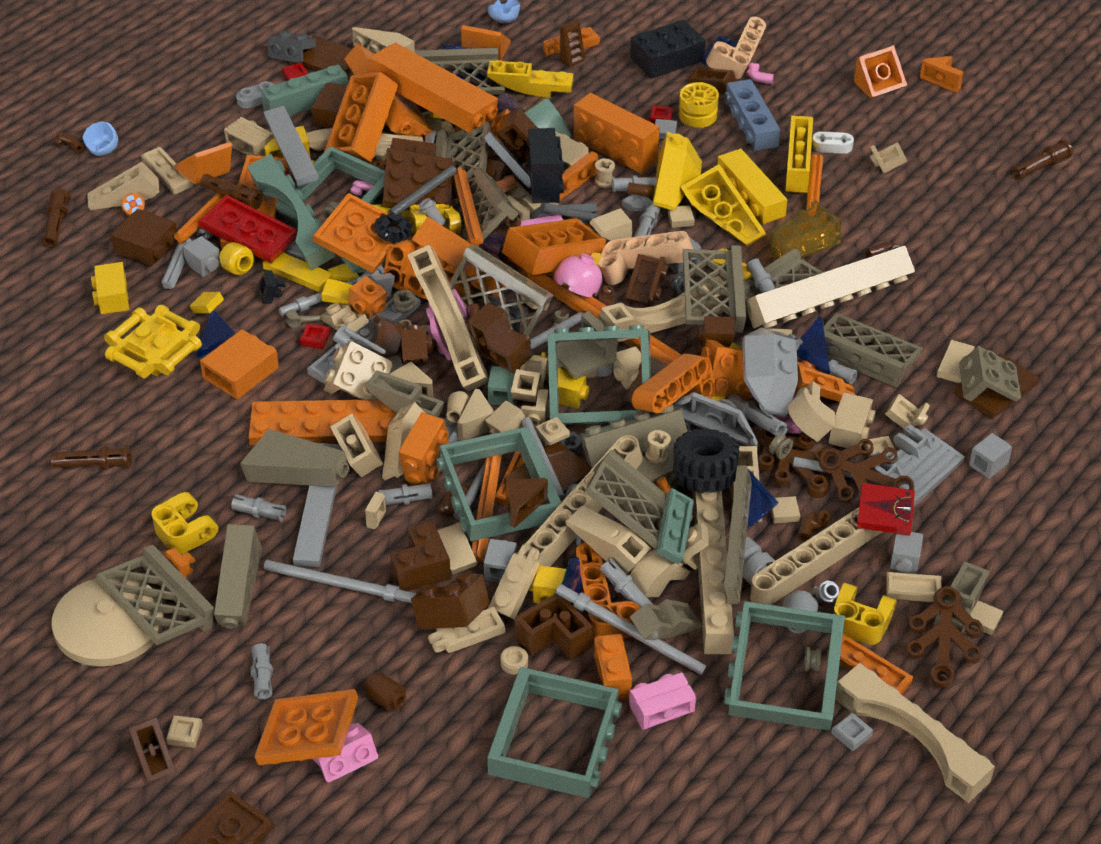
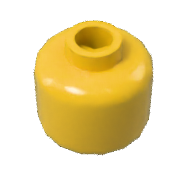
M232 242L223 247L220 252L219 261L222 268L235 275H244L252 268L254 255L246 246Z

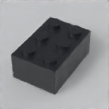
M683 19L632 36L630 58L653 79L703 62L706 40Z
M555 128L528 129L532 204L542 202L559 203L560 193H564V182L562 180L564 164L560 136H556Z

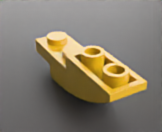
M490 61L487 71V77L504 87L527 95L550 98L552 91L571 93L574 81V73L532 70V63Z

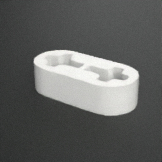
M817 132L812 138V148L817 152L849 153L853 149L854 138L848 133Z

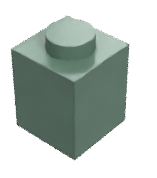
M491 366L488 382L489 404L502 405L505 401L513 404L514 399L512 398L511 389L515 373L513 374L502 367Z

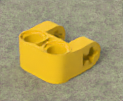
M436 204L435 206L446 219L442 226L455 234H460V214L451 205ZM419 205L410 206L409 223H412L413 235L416 234L427 218L425 214H421L419 211Z
M188 492L180 493L157 505L151 514L156 535L169 550L175 548L180 554L187 553L210 541L216 536L219 528L208 515L201 516L190 523L184 520L193 515L198 508V502Z
M844 582L838 594L833 614L845 616L843 634L852 640L864 644L875 645L879 643L889 626L897 600L883 595L877 609L854 602L858 587Z

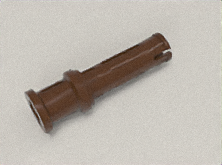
M1060 140L1057 145L1046 147L1042 154L1012 167L1011 173L1013 175L1019 172L1014 178L1020 180L1046 165L1054 166L1059 160L1070 158L1073 155V148L1067 140Z
M204 174L201 178V187L225 196L228 195L255 209H258L263 202V193L260 190L248 189L244 184L234 185L209 174Z
M54 189L50 194L51 203L47 207L49 218L42 241L49 248H53L54 245L57 246L62 219L68 212L66 206L70 202L71 196L64 189Z
M125 445L124 448L109 449L108 446H103L100 450L51 453V465L53 468L98 465L104 469H109L110 466L130 468L132 463V453L129 445Z

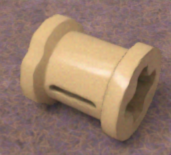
M600 159L595 163L597 171L595 184L600 188L612 187V172L615 169V163L610 159Z
M654 430L648 434L649 448L645 452V458L650 463L660 465L668 459L667 447L670 445L671 437L665 431Z

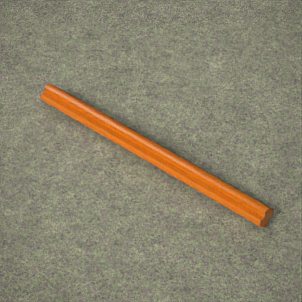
M492 247L489 254L497 258L494 247ZM511 262L517 268L518 273L550 292L555 298L577 312L586 313L590 311L598 319L601 308L606 307L605 304L593 296L586 297L568 290L569 285L563 282L562 286L558 284L553 277L555 272L532 276L527 274L518 264ZM650 334L651 355L668 358L673 361L681 356L680 353ZM641 338L622 341L631 348L636 346L641 353Z

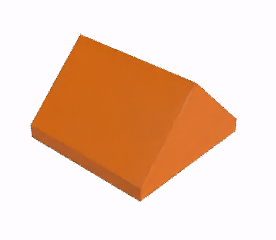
M465 25L461 27L462 49L497 48L499 53L498 60H502L511 43L508 37L501 32Z
M894 46L857 58L854 83L870 98L907 86Z
M228 142L196 153L175 164L174 167L193 184L200 183L204 174H209L213 177L230 172L232 144Z

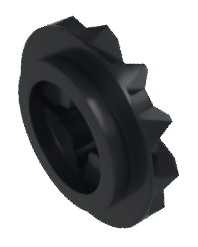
M390 211L387 215L382 213L376 219L375 231L383 240L398 243L407 240L411 236L412 223H409L408 217H401L400 212L394 215Z

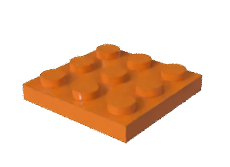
M350 193L345 196L316 231L312 240L314 243L373 274L386 259L388 248L395 244L383 240L375 231L376 219L382 213L386 215L388 213Z
M350 689L275 699L255 754L258 765L298 760L304 761L323 757L329 758L341 755L358 700L356 690Z

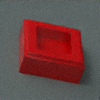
M302 63L282 68V73L287 81L309 74Z
M652 105L649 122L655 124L656 119L672 120L673 108Z
M307 324L300 338V346L323 350L331 334L330 327Z

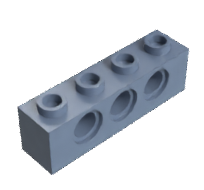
M748 79L727 83L724 101L726 105H729L732 116L738 121L739 129L743 130L746 142L750 143L754 151L779 147L780 128L753 81Z

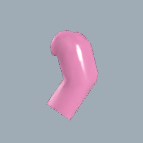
M758 63L748 64L747 75L753 81L772 85L774 74L760 72Z
M356 180L352 183L353 186L350 191L360 196L363 190L368 192L373 185L365 181Z

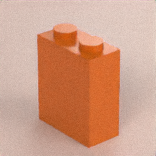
M241 329L200 360L202 376L205 380L238 400L279 368L278 353L273 346L265 344L255 335Z

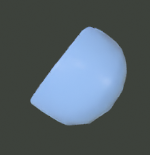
M497 0L494 5H489L488 13L496 22L511 23L518 17L521 3L517 0H507L505 4H501L500 0Z
M100 121L92 124L85 130L83 141L93 155L105 156L117 147L118 135L110 123Z

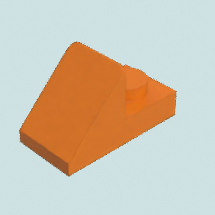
M952 56L926 58L922 61L920 78L957 93L961 89L964 72L951 67Z

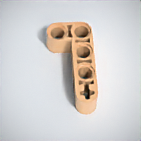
M751 17L735 48L724 42H716L706 59L708 66L712 69L734 71L735 79H740L750 63L766 28V23L759 17Z
M685 231L615 239L604 246L598 266L605 282L608 285H615L625 278L628 269L635 267L638 254L660 259L662 256L665 257L666 264L683 262V249L694 248Z

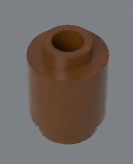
M383 673L371 674L364 684V692L367 693V697L388 711L399 709L406 700L405 687Z

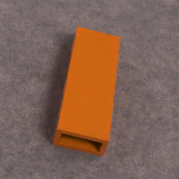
M396 42L368 58L366 73L382 72L398 84L396 90L398 94L468 133L481 127L487 121L492 120L497 114L498 98Z
M357 43L344 60L354 75L365 74L367 72L368 58L374 53ZM395 92V98L392 101L388 118L385 121L391 131L398 135L419 136L423 138L424 142L426 135L433 132V129L413 101Z

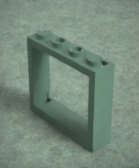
M330 146L313 164L318 173L319 180L302 186H297L296 182H294V190L299 189L306 199L336 168L373 185L361 200L371 205L382 204L384 170ZM278 200L275 205L279 219L298 227L297 214L290 206Z
M630 325L629 330H619L618 326L604 327V331H594L592 327L579 328V332L569 333V329L562 328L554 329V333H549L550 420L558 417L564 425L610 423V421L624 418L625 420L632 419L634 414L642 412V410L559 413L557 342L641 338L643 384L652 377L650 331L644 329V325Z
M528 426L440 445L439 458H436L437 468L439 472L443 471L445 489L452 494L454 512H459L461 530L467 533L470 542L541 526L561 504ZM520 451L531 478H546L548 480L547 500L514 528L510 526L508 513L474 520L453 465Z
M744 601L743 612L737 611L735 627L740 628V634L733 637L732 653H737L736 661H730L728 678L733 679L732 688L726 687L724 704L729 705L728 715L830 731L833 720L845 616ZM750 622L831 633L821 713L739 701Z
M520 667L487 757L488 775L589 798L592 787L597 788L599 785L601 771H598L600 764H605L607 759L608 747L605 746L607 740L612 741L614 736L615 724H612L614 717L619 718L621 714L622 703L618 702L619 689ZM528 693L605 710L585 776L506 757Z

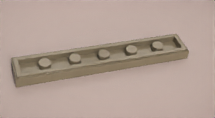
M746 465L737 466L724 582L729 605L739 604L741 596L752 485Z

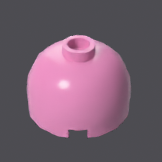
M581 254V256L573 255L564 259L553 277L561 286L563 282L568 284V290L582 296L592 297L593 294L597 296L602 283V273L599 266L594 263L595 259L593 257Z

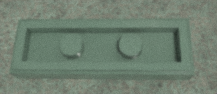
M671 488L666 494L655 552L679 564L684 558L694 500Z

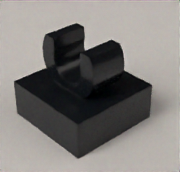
M263 270L258 285L262 303L272 304L273 297H282L281 288L278 287L286 286L284 279L274 278L273 272L270 270Z

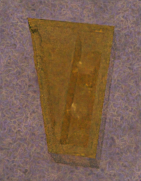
M816 200L811 203V207L806 211L801 209L797 212L796 218L793 220L787 219L770 231V255L776 260L794 248L801 252V258L841 243V220Z

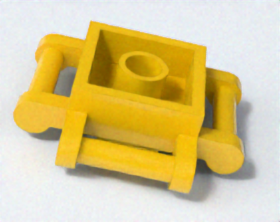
M162 304L157 306L154 314L151 316L138 307L132 312L131 317L114 331L110 330L104 335L105 341L110 345L105 352V358L125 365L136 371V374L142 378H146L150 374L155 376L161 373L169 375L174 371V367L192 351H197L202 346L200 339L195 336L200 330V324L176 315ZM138 322L141 323V325H139L129 335H127L124 339H121V337L126 332H128L132 327H134ZM176 325L183 328L184 330L182 332L177 330Z

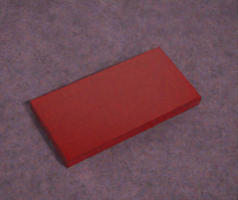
M228 195L221 199L198 221L200 228L229 243L235 242L246 246L252 251L253 255L269 263L274 262L296 240L298 233L297 229Z

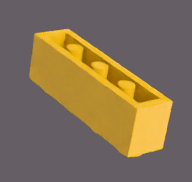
M791 116L785 191L808 193L813 117Z
M742 149L718 156V164L762 225L786 217L787 198Z

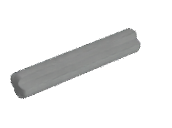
M190 238L183 244L178 243L161 281L164 289L168 288L171 290L174 288L186 262L183 246L192 242Z

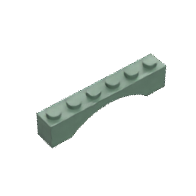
M270 153L247 166L253 181L263 195L283 201L297 214L298 233L295 242L310 269L313 270L336 257L333 252L312 241L313 235L321 227L322 223L319 219L314 220L315 214L309 204L304 205L305 198L299 189L294 190L295 183L289 174L285 176L284 172L286 170L281 161H275Z

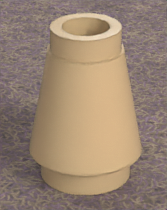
M457 391L448 397L447 419L451 423H458L470 399L469 395L465 392Z

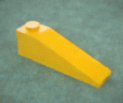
M666 133L659 151L653 205L672 211L677 208L685 196L681 186L701 175L702 161L690 140L680 134Z
M719 164L681 186V190L693 207L744 245L748 246L766 235V232Z

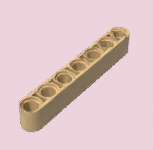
M631 435L619 438L606 452L607 454L610 450H613L635 469L641 465L643 460L639 442ZM595 466L525 543L531 549L536 548L539 550L537 558L539 565L551 567L578 536L565 522L582 505L597 513L603 508V506L584 492L594 474ZM595 487L604 495L602 488ZM611 489V490H612V493H613V495H614V494L616 493V490H615V489Z
M859 508L855 509L757 572L752 578L751 602L772 605L882 532L857 528Z

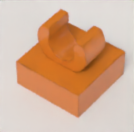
M175 548L165 551V558L185 578L193 572L189 565L195 562V558L190 553L181 555Z

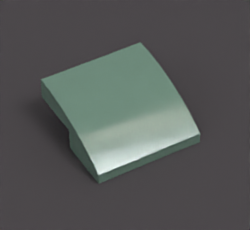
M548 98L543 99L524 112L538 128H555L556 132L565 134L569 138L572 137L562 116Z

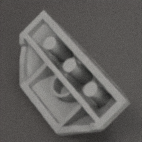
M761 327L742 338L744 381L753 397L760 403L759 407L762 412L785 418L788 414V404L793 399L798 383L796 340L782 332Z
M695 392L673 403V406L676 405L682 409L687 432H692L695 429L702 430V428H707L708 430L715 429L729 434V437H733L739 446H758V441L741 410Z

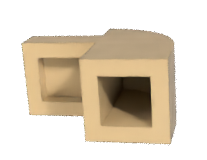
M532 356L520 367V370L516 369L511 389L513 399L537 402L538 389H544L543 383L548 365L547 358Z
M812 381L806 388L802 387L797 392L795 399L788 404V411L794 423L805 434L818 442L834 428L835 412L820 402L819 385Z
M653 549L636 564L630 576L633 578L634 584L646 597H660L670 580H686L690 571L683 566V562L676 564L655 552L656 549Z

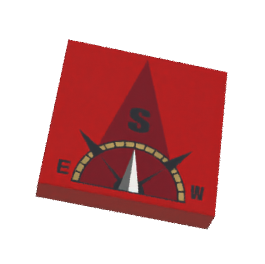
M862 483L857 528L910 536L915 490Z

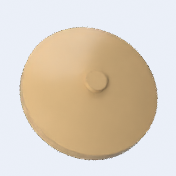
M113 577L108 580L122 584L124 579ZM96 578L70 590L59 601L52 616V631L59 649L67 657L85 665L112 666L128 662L146 652L154 644L151 638L100 585ZM128 580L127 585L142 587L143 582ZM125 592L123 594L125 598L137 600L139 596ZM144 595L142 601L157 603L158 600L156 597ZM139 609L138 611L141 615L153 616L154 611ZM158 612L157 617L164 618V612ZM154 625V629L160 634L163 626Z

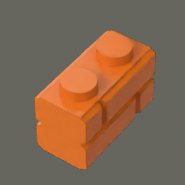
M621 634L597 636L594 638V659L600 685L619 689L618 700L628 699L630 690H632V676L623 637Z

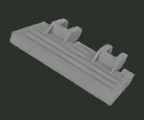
M907 425L903 429L904 435L899 433L894 436V443L900 447V450L897 451V462L892 465L884 463L871 470L895 479L902 475L909 476L915 485V507L963 463L965 456L926 428L920 431L912 425ZM878 451L873 456L878 455L881 452ZM895 454L891 458L885 455V458L891 460L894 458ZM866 480L867 484L880 485L872 481ZM904 484L900 488L909 489V486Z

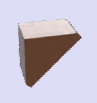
M376 315L374 318L372 343L383 348L386 353L382 354L372 348L371 351L384 358L396 356L402 339L401 330H404L405 327L397 321Z
M546 478L507 480L506 502L510 526L517 527L547 500L548 480Z
M157 717L128 727L135 755L148 783L176 772Z

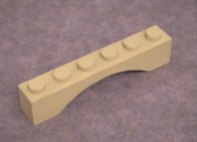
M427 245L407 254L416 277L439 323L463 388L469 392L487 384L489 376L436 251L430 245Z
M717 277L713 278L721 284V281ZM708 282L702 286L708 292L715 289ZM698 291L691 294L696 300L704 297ZM721 292L715 295L721 302L727 298ZM682 293L668 302L648 308H633L623 303L601 308L598 319L602 321L605 327L618 326L619 330H629L630 325H644V329H648L650 333L686 323L685 295ZM709 300L703 304L709 310L716 307ZM699 309L691 312V316L702 317L705 315ZM723 310L718 311L716 315L721 314ZM617 339V340H618V342H621V341L628 340V339Z
M859 663L837 682L835 699L857 716L887 721L916 737L935 758L942 772L945 785L967 803L991 782L995 766L985 756L978 754L963 739L953 735L942 723L932 719L917 704L910 702L902 696L895 687L889 686L881 680L874 671L867 669Z

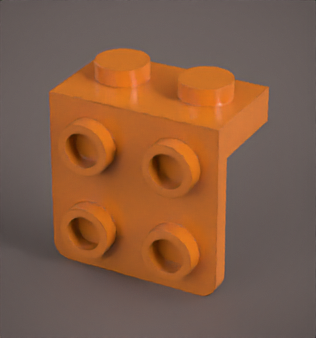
M707 339L701 356L708 357L711 362L715 382L714 396L730 397L736 394L742 399H751L753 395L743 377V349L724 347L715 340Z

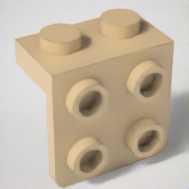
M352 341L343 347H338L333 356L334 366L327 371L324 381L327 382L324 391L334 394L341 389L361 400L378 399L366 388V383L376 370L389 374L392 362Z

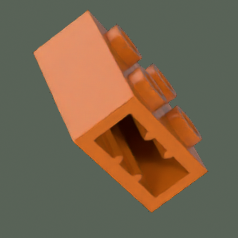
M421 412L398 453L405 480L410 484H431L432 480L438 477L439 471L436 458H439L440 445L449 444L448 431L446 430L444 419Z

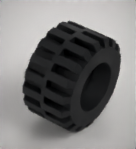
M702 428V430L695 429L692 432H685L676 439L673 446L674 479L679 482V485L700 493H714L717 490L722 491L725 490V487L733 485V482L736 480L737 466H739V445L733 437H729V434L719 432V430Z

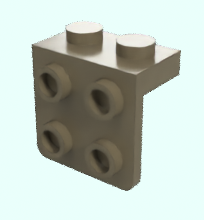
M590 311L581 315V328L592 327L594 331H604L605 326L602 321L597 319ZM618 340L557 343V360L573 378H580L615 362Z
M977 346L959 362L963 397L965 399L973 401L986 388H990L1015 402L1021 399L1017 368L1013 362L1005 360L994 352Z

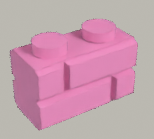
M683 673L675 675L666 674L658 681L650 684L640 683L633 690H630L629 706L642 730L695 711L696 697Z

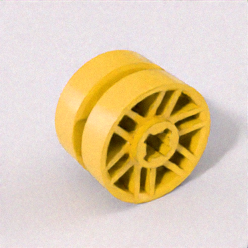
M700 82L685 85L680 90L678 115L680 121L687 126L695 128L712 125L717 120L719 99L717 89L712 85Z

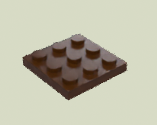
M387 148L382 206L393 208L451 165L453 166V159ZM453 176L413 205H419L427 198L434 200L436 204L451 205Z

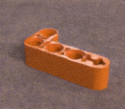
M407 239L390 246L386 254L384 274L391 273L395 276L393 287L399 290H409L414 295L427 299L407 255L417 250L413 241ZM446 276L448 282H450L452 277ZM463 283L456 284L453 289L457 291L460 297L466 296ZM469 285L471 295H473V294H474V290H473V288Z
M682 354L634 391L632 396L633 407L637 410L661 413L683 395L687 396L693 392L712 399L715 393V382L710 359L704 356Z
M586 542L578 545L576 548V573L580 593L586 594L591 597L590 600L634 625L630 616L639 610L640 607L631 601L611 603L606 576L599 570L603 565L602 557ZM584 610L586 620L593 626V639L597 636L621 634L623 638L632 637Z

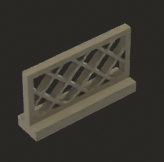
M497 48L415 51L419 56L441 68L453 70L452 74L463 76L466 78L465 81L473 82L478 85V88L491 95L505 93V87L497 82L495 83L498 84V87L487 85L490 80H493L487 77V71L484 70L488 69L490 61L498 60L499 53ZM473 69L474 71L469 74L464 70ZM478 73L486 77L483 82L475 77Z
M486 122L470 133L461 130L448 134L446 129L437 132L435 156L453 159L454 167L459 165L462 170L468 169L466 174L469 186L476 179V177H471L474 175L472 172L478 166L486 172L489 144L484 140V136L490 132V124ZM462 139L458 144H455L456 140ZM471 141L472 143L465 148L464 146ZM478 145H481L476 151H473ZM459 151H461V153H460L456 158H454V156H455ZM468 155H471L466 161H462ZM477 159H480L474 166L471 165ZM455 183L452 184V193L457 192Z
M478 166L472 172L476 179L470 185L475 209L478 211L477 217L484 240L506 216L513 221L519 213L495 180ZM458 197L451 206L460 214L461 233L469 242Z
M475 244L467 247L463 253L464 257L449 282L451 289L453 290L456 284L463 283L466 296L460 298L466 308L468 305L473 304V297L483 295L486 305L489 302L488 294L499 292L502 305L496 307H502L507 312L512 330L511 323L523 321L525 329L523 334L529 337L546 305L550 303L554 295ZM468 262L476 267L478 276L466 277L464 268ZM493 277L496 281L497 289L486 291L483 278ZM479 279L482 292L471 295L468 281ZM503 290H513L516 294L517 302L506 304ZM531 302L538 306L535 314L526 317L523 303ZM518 305L522 318L510 320L507 307Z
M731 245L730 251L683 249L686 324L704 325V316L719 317L716 313L723 310L729 317H734V332L743 333L746 308L741 246ZM688 257L698 258L701 262L695 265L689 261ZM725 259V263L718 266L712 260ZM708 265L714 271L707 274L701 268ZM696 273L703 279L696 283L690 276ZM720 274L726 281L720 284L713 278ZM708 282L715 289L708 292L702 286ZM698 291L704 297L696 300L691 294ZM719 292L727 296L722 302L715 297ZM709 300L716 307L709 310L703 304ZM699 309L705 315L702 317L691 316V312Z
M795 248L764 268L766 273L772 276V283L776 289L789 285L781 284L784 281L795 283V281L824 273L802 260L801 252ZM800 268L803 269V270H805L806 272H808V274H795V273H797L798 271H800ZM752 276L744 281L745 301L762 294L760 289L755 287ZM782 319L777 320V323L779 324V323L782 322L783 320H782Z
M836 313L822 328L817 327L813 331L809 351L829 360H836L843 366L855 369L862 374L897 388L901 383L902 376L922 354L923 348ZM838 322V323L843 324V325H845V326H844V327H838L836 323ZM851 333L852 336L843 337L842 334ZM858 333H865L867 335L859 336ZM873 342L874 345L865 346L864 343ZM880 342H887L889 344L881 345ZM891 351H894V352H895V354H892V355H887V354H886V352H891ZM902 351H908L911 353L903 354Z
M610 450L595 466L594 474L584 492L656 549L666 493L613 450ZM595 487L602 488L604 495ZM611 489H615L618 496H614ZM618 504H622L625 512L619 508ZM632 506H636L639 513H635ZM639 521H643L646 529L640 525ZM653 523H657L659 530L655 529Z
M154 545L145 547L142 556L100 572L96 576V580L156 645L198 627L203 632L212 628L214 607ZM142 566L146 574L131 572V570ZM116 577L122 578L124 580L123 583L120 584L110 582L108 579ZM128 580L143 582L142 587L127 585ZM147 583L158 584L161 590L146 588ZM125 592L139 596L137 600L125 598L123 594ZM143 595L158 598L157 603L142 601ZM162 599L173 600L176 606L161 604ZM139 609L152 610L154 613L153 616L141 615L138 611ZM158 612L174 614L172 619L157 617ZM178 615L189 616L191 620L184 622L176 619ZM154 625L170 628L159 634L154 629Z

